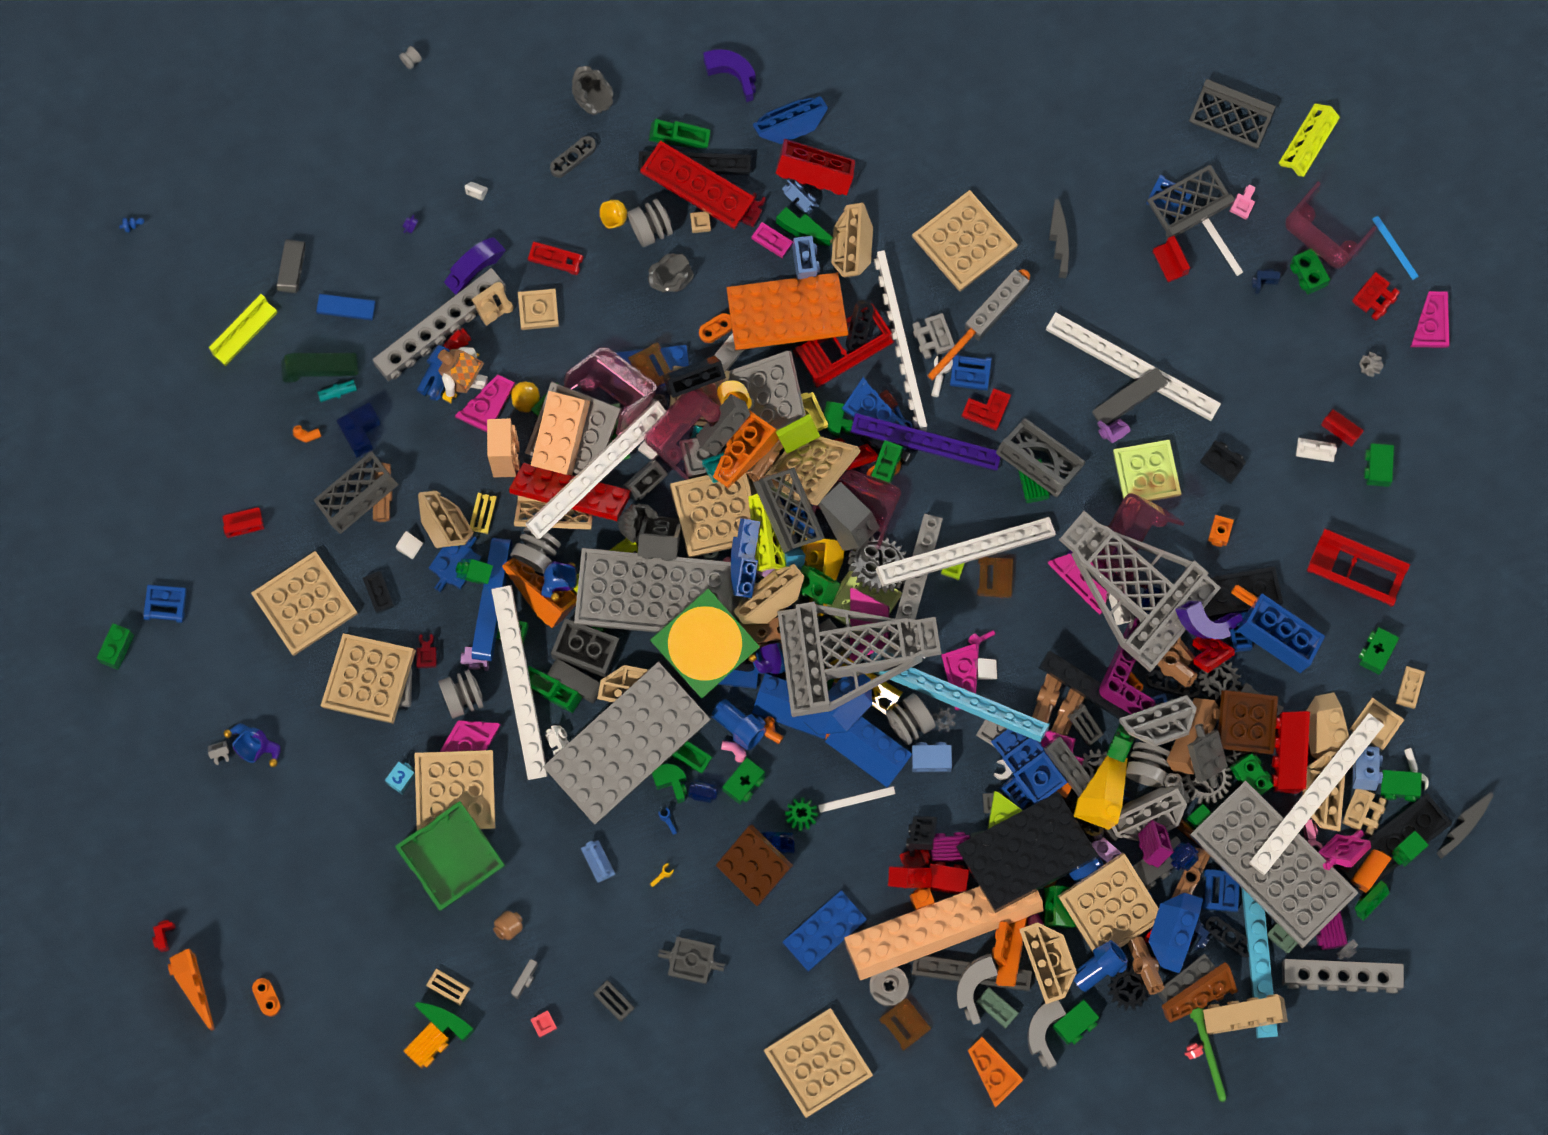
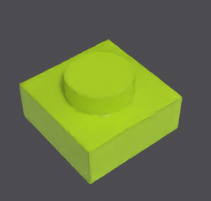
M965 563L942 569L941 574L959 580Z

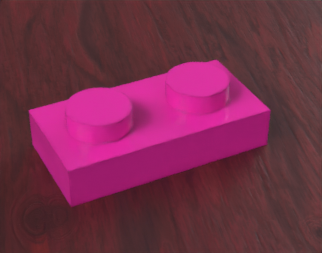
M761 222L751 237L752 240L782 259L793 244V241Z

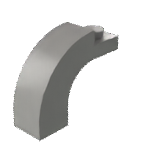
M991 953L972 961L962 972L958 982L957 1002L959 1009L967 1006V1009H964L967 1020H972L973 1025L981 1023L973 999L974 990L981 981L998 975Z
M1059 1000L1043 1004L1033 1016L1028 1028L1027 1039L1030 1053L1032 1056L1040 1053L1038 1059L1043 1067L1046 1066L1048 1070L1057 1064L1047 1047L1045 1033L1052 1023L1066 1015Z

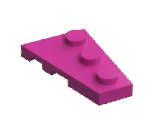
M1428 292L1411 347H1449L1448 292Z
M497 375L474 399L467 403L464 409L455 415V418L487 432V419L498 418L515 386V382Z
M975 643L942 654L948 683L975 694L979 644Z

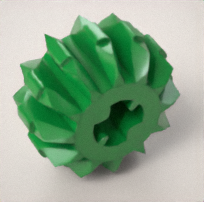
M801 797V803H798L797 799H793L795 806L788 804L787 807L791 811H785L786 816H791L786 820L787 823L793 822V829L799 825V831L803 830V825L809 830V823L816 824L813 818L818 817V813L813 811L817 809V806L813 805L810 807L812 803L810 799L805 804L804 797ZM805 811L806 817L801 816L799 818L797 812Z

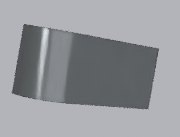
M285 240L277 283L278 291L297 294L306 249L305 241Z
M559 659L555 660L547 675L577 691L583 699L594 703L598 697L600 683Z

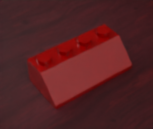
M784 139L775 174L784 179L790 178L801 184H810L820 190L826 189L834 194L847 196L854 177L855 160Z
M1310 711L1282 712L1276 717L1277 734L1274 743L1276 753L1272 759V766L1275 767V772L1272 775L1271 781L1274 787L1273 792L1297 794L1306 789Z

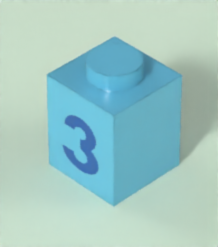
M398 761L385 779L386 784L403 795L415 778L414 768L406 762L402 764Z

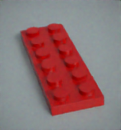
M662 141L658 143L640 170V173L733 229H736L755 200V197Z
M523 463L509 488L510 494L548 503L575 476ZM599 482L571 509L618 521L631 496V490Z

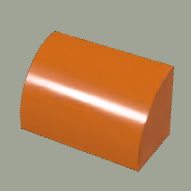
M1372 850L1350 882L1367 893L1392 858L1383 852Z

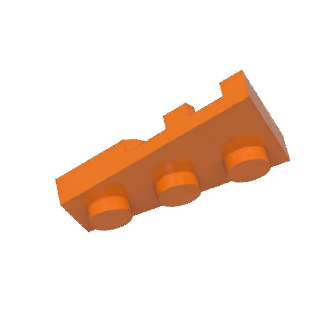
M981 1037L968 1050V1053L996 1108L1023 1079Z

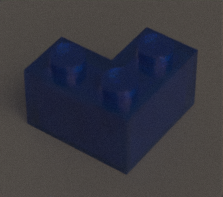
M369 402L336 420L356 458L373 450L371 442L365 433L381 425L376 412Z

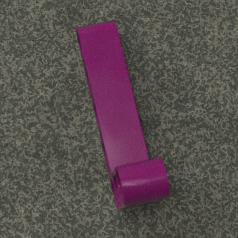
M1137 617L1128 624L1123 634L1125 639L1140 624V620ZM1119 644L1100 685V695L1129 714L1144 710L1142 706L1145 709L1156 706L1151 697L1126 683L1136 659Z

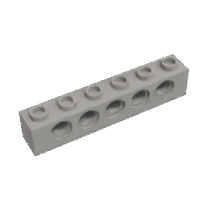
M1284 959L1282 961V985H1286L1287 989H1299V986H1307L1308 990H1319V987H1327L1328 991H1338L1339 988H1346V991L1349 992L1366 989V992L1374 993L1381 989L1386 990V993H1398V990L1404 988V964ZM1300 970L1307 972L1308 978L1306 980H1302L1299 977L1298 972ZM1319 971H1324L1327 974L1328 978L1326 981L1318 977ZM1344 972L1347 975V981H1341L1338 978V973ZM1358 973H1364L1367 976V981H1359ZM1378 974L1386 976V983L1379 982Z

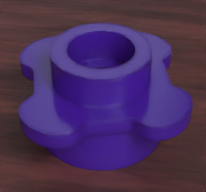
M412 215L411 218H406L402 226L405 228L403 233L406 231L409 233L413 232L418 222L414 218L415 215Z

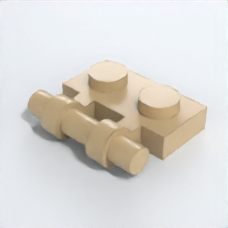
M1355 789L1341 823L1356 830H1360L1362 824L1367 826L1365 834L1372 836L1374 830H1377L1379 826L1378 821L1381 814L1385 812L1387 800L1379 798L1378 803L1373 802L1375 794L1367 790ZM1369 808L1374 811L1371 819L1366 817Z

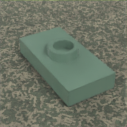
M989 987L976 1001L983 1010L1005 1029L1019 1014Z

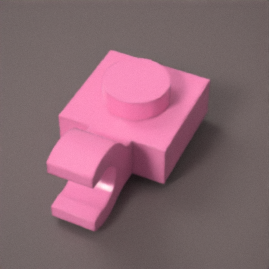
M1248 185L1243 195L1238 193L1229 211L1246 220L1255 201L1251 200L1255 187Z
M1309 819L1302 828L1305 840L1312 847H1318L1320 851L1323 846L1320 842L1316 841V835H1318L1317 826L1313 824L1312 819Z

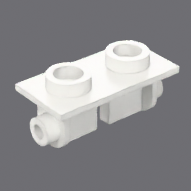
M1298 438L1296 456L1334 462L1337 451L1336 443Z
M1116 585L1122 591V585ZM1109 593L1108 598L1111 608H1113L1117 604V600ZM1120 605L1113 613L1117 625L1129 623L1135 619L1134 615L1123 605Z
M551 726V729L545 731V737L550 747L558 746V749L553 751L555 756L569 743L566 738L567 733L561 726Z

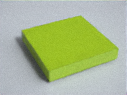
M810 414L776 431L787 454L821 437Z

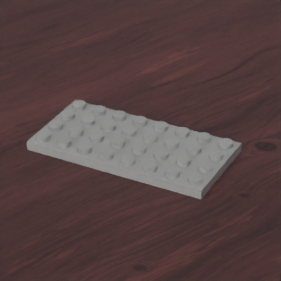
M582 548L574 624L659 632L707 588L731 613L733 595L731 562L677 557L676 560L673 559L672 561H664L661 558L644 559L642 556H638V553Z
M658 662L549 760L543 768L596 825L711 719Z
M1245 781L1190 836L1303 948L1359 892L1333 867L1330 870H1325L1323 864L1326 860L1299 833L1265 875L1249 864L1251 859L1284 818Z

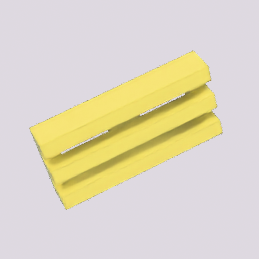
M482 493L477 494L470 527L473 531L489 533L497 500L496 496L492 497ZM481 499H484L478 526L475 527ZM489 500L491 501V505L485 529H482L485 511Z

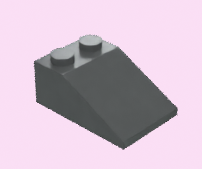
M838 482L831 488L818 504L843 551L860 548L880 528L872 512L841 482Z

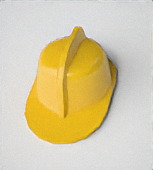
M731 380L723 382L718 387L717 395L721 405L732 394L745 401L748 409L751 407L752 400L742 383Z

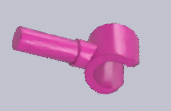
M993 630L980 637L974 633L969 637L968 642L971 645L975 643L980 644L985 639L995 635V632Z

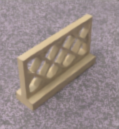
M518 496L514 526L527 527L525 524L533 517L532 514L537 513L547 503ZM570 509L552 528L591 529L593 515Z

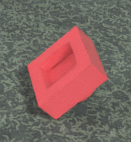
M548 1011L531 1019L539 1038L557 1029Z

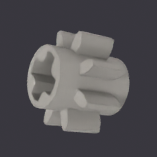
M1369 352V356L1363 355L1359 363L1362 369L1361 372L1371 377L1374 376V373L1380 374L1384 366L1381 361L1382 357L1372 352Z

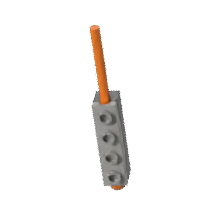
M1015 269L971 316L965 325L966 334L927 375L931 380L943 370L972 337L980 341L1028 289L1030 273L1027 270L1021 269L1017 271Z

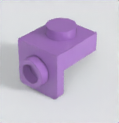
M1121 419L1116 420L1109 426L1102 421L1097 423L1100 428L1098 430L1100 436L1111 443L1123 438L1131 431L1129 425Z

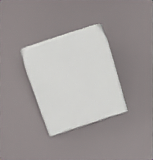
M474 182L465 185L467 195L484 200L488 191L487 187Z
M477 375L470 388L482 390L487 385L488 376Z
M406 531L397 543L396 549L409 558L414 559L423 543Z
M978 658V680L997 679L996 660Z

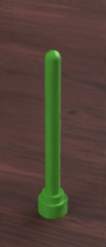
M1197 1008L1192 1011L1190 1018L1197 1024L1218 1098L1221 1102H1224L1226 1094L1204 1023L1203 1010L1205 1009Z

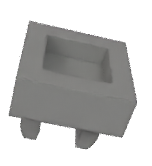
M227 741L208 746L210 759L214 758L216 765H219L218 757L220 756L225 757L226 762L229 761Z

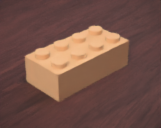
M548 391L531 466L566 475L573 474L590 404L589 400Z
M487 419V455L493 477H516V471L520 470V460L517 452H520V444L515 425H512L511 419Z

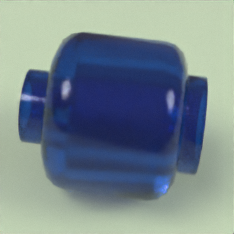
M1180 842L1173 849L1174 853L1170 856L1173 860L1170 864L1178 871L1181 869L1189 871L1199 860L1197 855L1199 852L1188 842Z

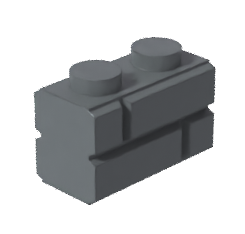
M649 461L623 485V488L631 490V498L633 500H641L646 493H649L668 474L657 461Z

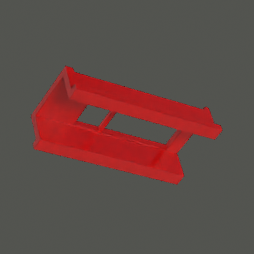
M872 303L871 305L874 308L872 318L882 332V335L847 355V351L843 349L837 338L832 337L840 348L841 354L844 355L843 358L833 364L819 345L830 338L810 340L793 350L795 356H800L811 373L816 388L894 343L892 332ZM852 316L846 319L847 328L850 327Z
M1324 529L1306 571L1392 607L1395 604L1404 576L1411 564ZM1339 551L1354 556L1346 577L1332 572ZM1357 558L1397 574L1388 595L1349 579L1354 564L1357 563Z

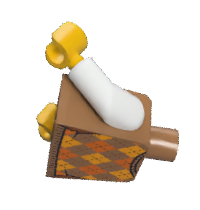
M460 347L458 350L451 349L449 352L443 349L438 354V359L443 362L439 368V373L442 375L445 392L442 396L443 400L452 403V398L457 397L455 392L467 393L484 364L477 359L480 354L476 353L474 348Z

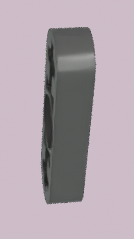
M585 136L551 162V174L556 178L564 177L595 152V140L590 136ZM584 143L590 144L591 148H584ZM570 153H576L578 155V159L576 161H570L568 159V155ZM555 166H562V171L556 170Z

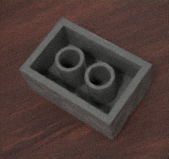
M644 516L639 533L638 556H642L644 559L661 558L664 561L676 560L682 533L679 519L658 516L656 520H650L647 516Z
M565 618L551 656L554 660L559 659L568 665L605 678L611 668L620 645V640L615 636L588 626L574 624V621Z

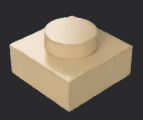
M690 213L692 233L711 231L708 213Z

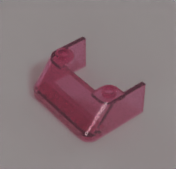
M1318 181L1286 218L1285 226L1290 233L1332 267L1340 269L1345 267L1362 251L1374 237L1377 228L1373 226L1359 244L1348 240L1343 242L1341 246L1337 245L1311 224L1315 219V211L1308 204L1320 191L1321 183Z
M606 347L598 348L567 371L564 386L570 389L575 388L577 385L586 391H592L600 387L625 406L619 416L616 430L617 435L624 431L645 411L653 399L657 388L652 380Z
M700 389L685 393L646 432L644 437L645 443L681 478L688 480L689 477L676 466L682 459V450L676 443L701 416L709 422L718 421L721 415L720 406Z
M852 469L845 470L833 487L838 482H841L872 512L880 527L877 530L881 532L877 545L881 547L899 502L901 490L895 485ZM819 505L812 506L814 514L820 509Z
M1130 493L1123 499L1108 527L1114 532L1143 542L1152 524L1157 527H1163L1167 522L1183 526L1184 522L1166 509L1139 495ZM1129 545L1136 552L1138 551L1139 548ZM1109 546L1110 555H1118V548L1116 546ZM1105 548L1098 555H1105ZM1099 559L1107 567L1106 559ZM1110 559L1111 568H1120L1119 559ZM1123 559L1124 568H1133L1131 559ZM1113 572L1121 578L1120 572ZM1125 572L1126 581H1134V572ZM1140 585L1141 588L1148 589V585Z

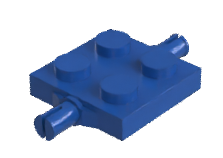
M472 536L465 545L442 547L429 566V570L440 578L434 589L441 592L446 583L454 585L460 590L462 589L467 580L456 577V566L458 562H461V559L482 560V557L471 549L477 540L476 537Z

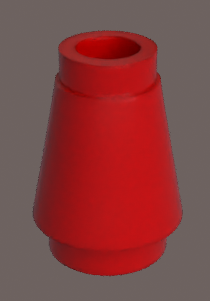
M464 328L457 329L443 346L449 350H458L460 347L468 345L472 339Z

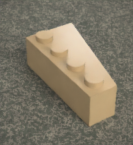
M1278 994L1268 995L1262 999L1258 997L1249 998L1246 1002L1241 1003L1239 1001L1227 1002L1225 1006H1220L1219 1004L1208 1005V1009L1203 1010L1206 1031L1209 1035L1288 1022L1284 998Z

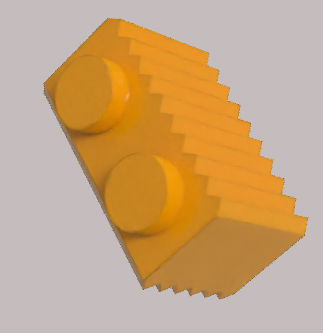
M430 1022L403 1051L421 1069L424 1066L428 1068L435 1060L433 1057L438 1052L442 1053L449 1046L447 1043L449 1039Z

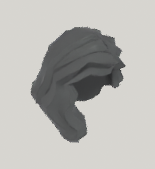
M590 66L578 67L572 79V93L580 107L592 115H597L612 107V87L605 80L603 74L599 70H592Z
M667 254L658 263L650 266L648 270L650 287L661 292L680 291L690 283L694 276L688 259L683 254Z
M632 504L621 513L618 520V528L621 534L632 543H638L639 531L642 526L643 515L647 516L650 520L658 518L657 512L649 505Z

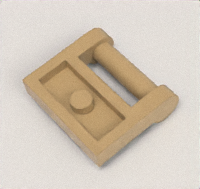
M501 282L494 283L472 299L486 326L504 313H510L514 309L512 303L507 299L504 292L505 288ZM495 294L498 295L502 303L498 307L492 297Z

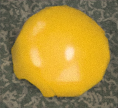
M619 200L603 202L600 207L602 223L608 229L624 225L627 220V209L624 203Z
M531 382L517 383L511 392L512 404L518 411L530 412L540 400L538 388Z

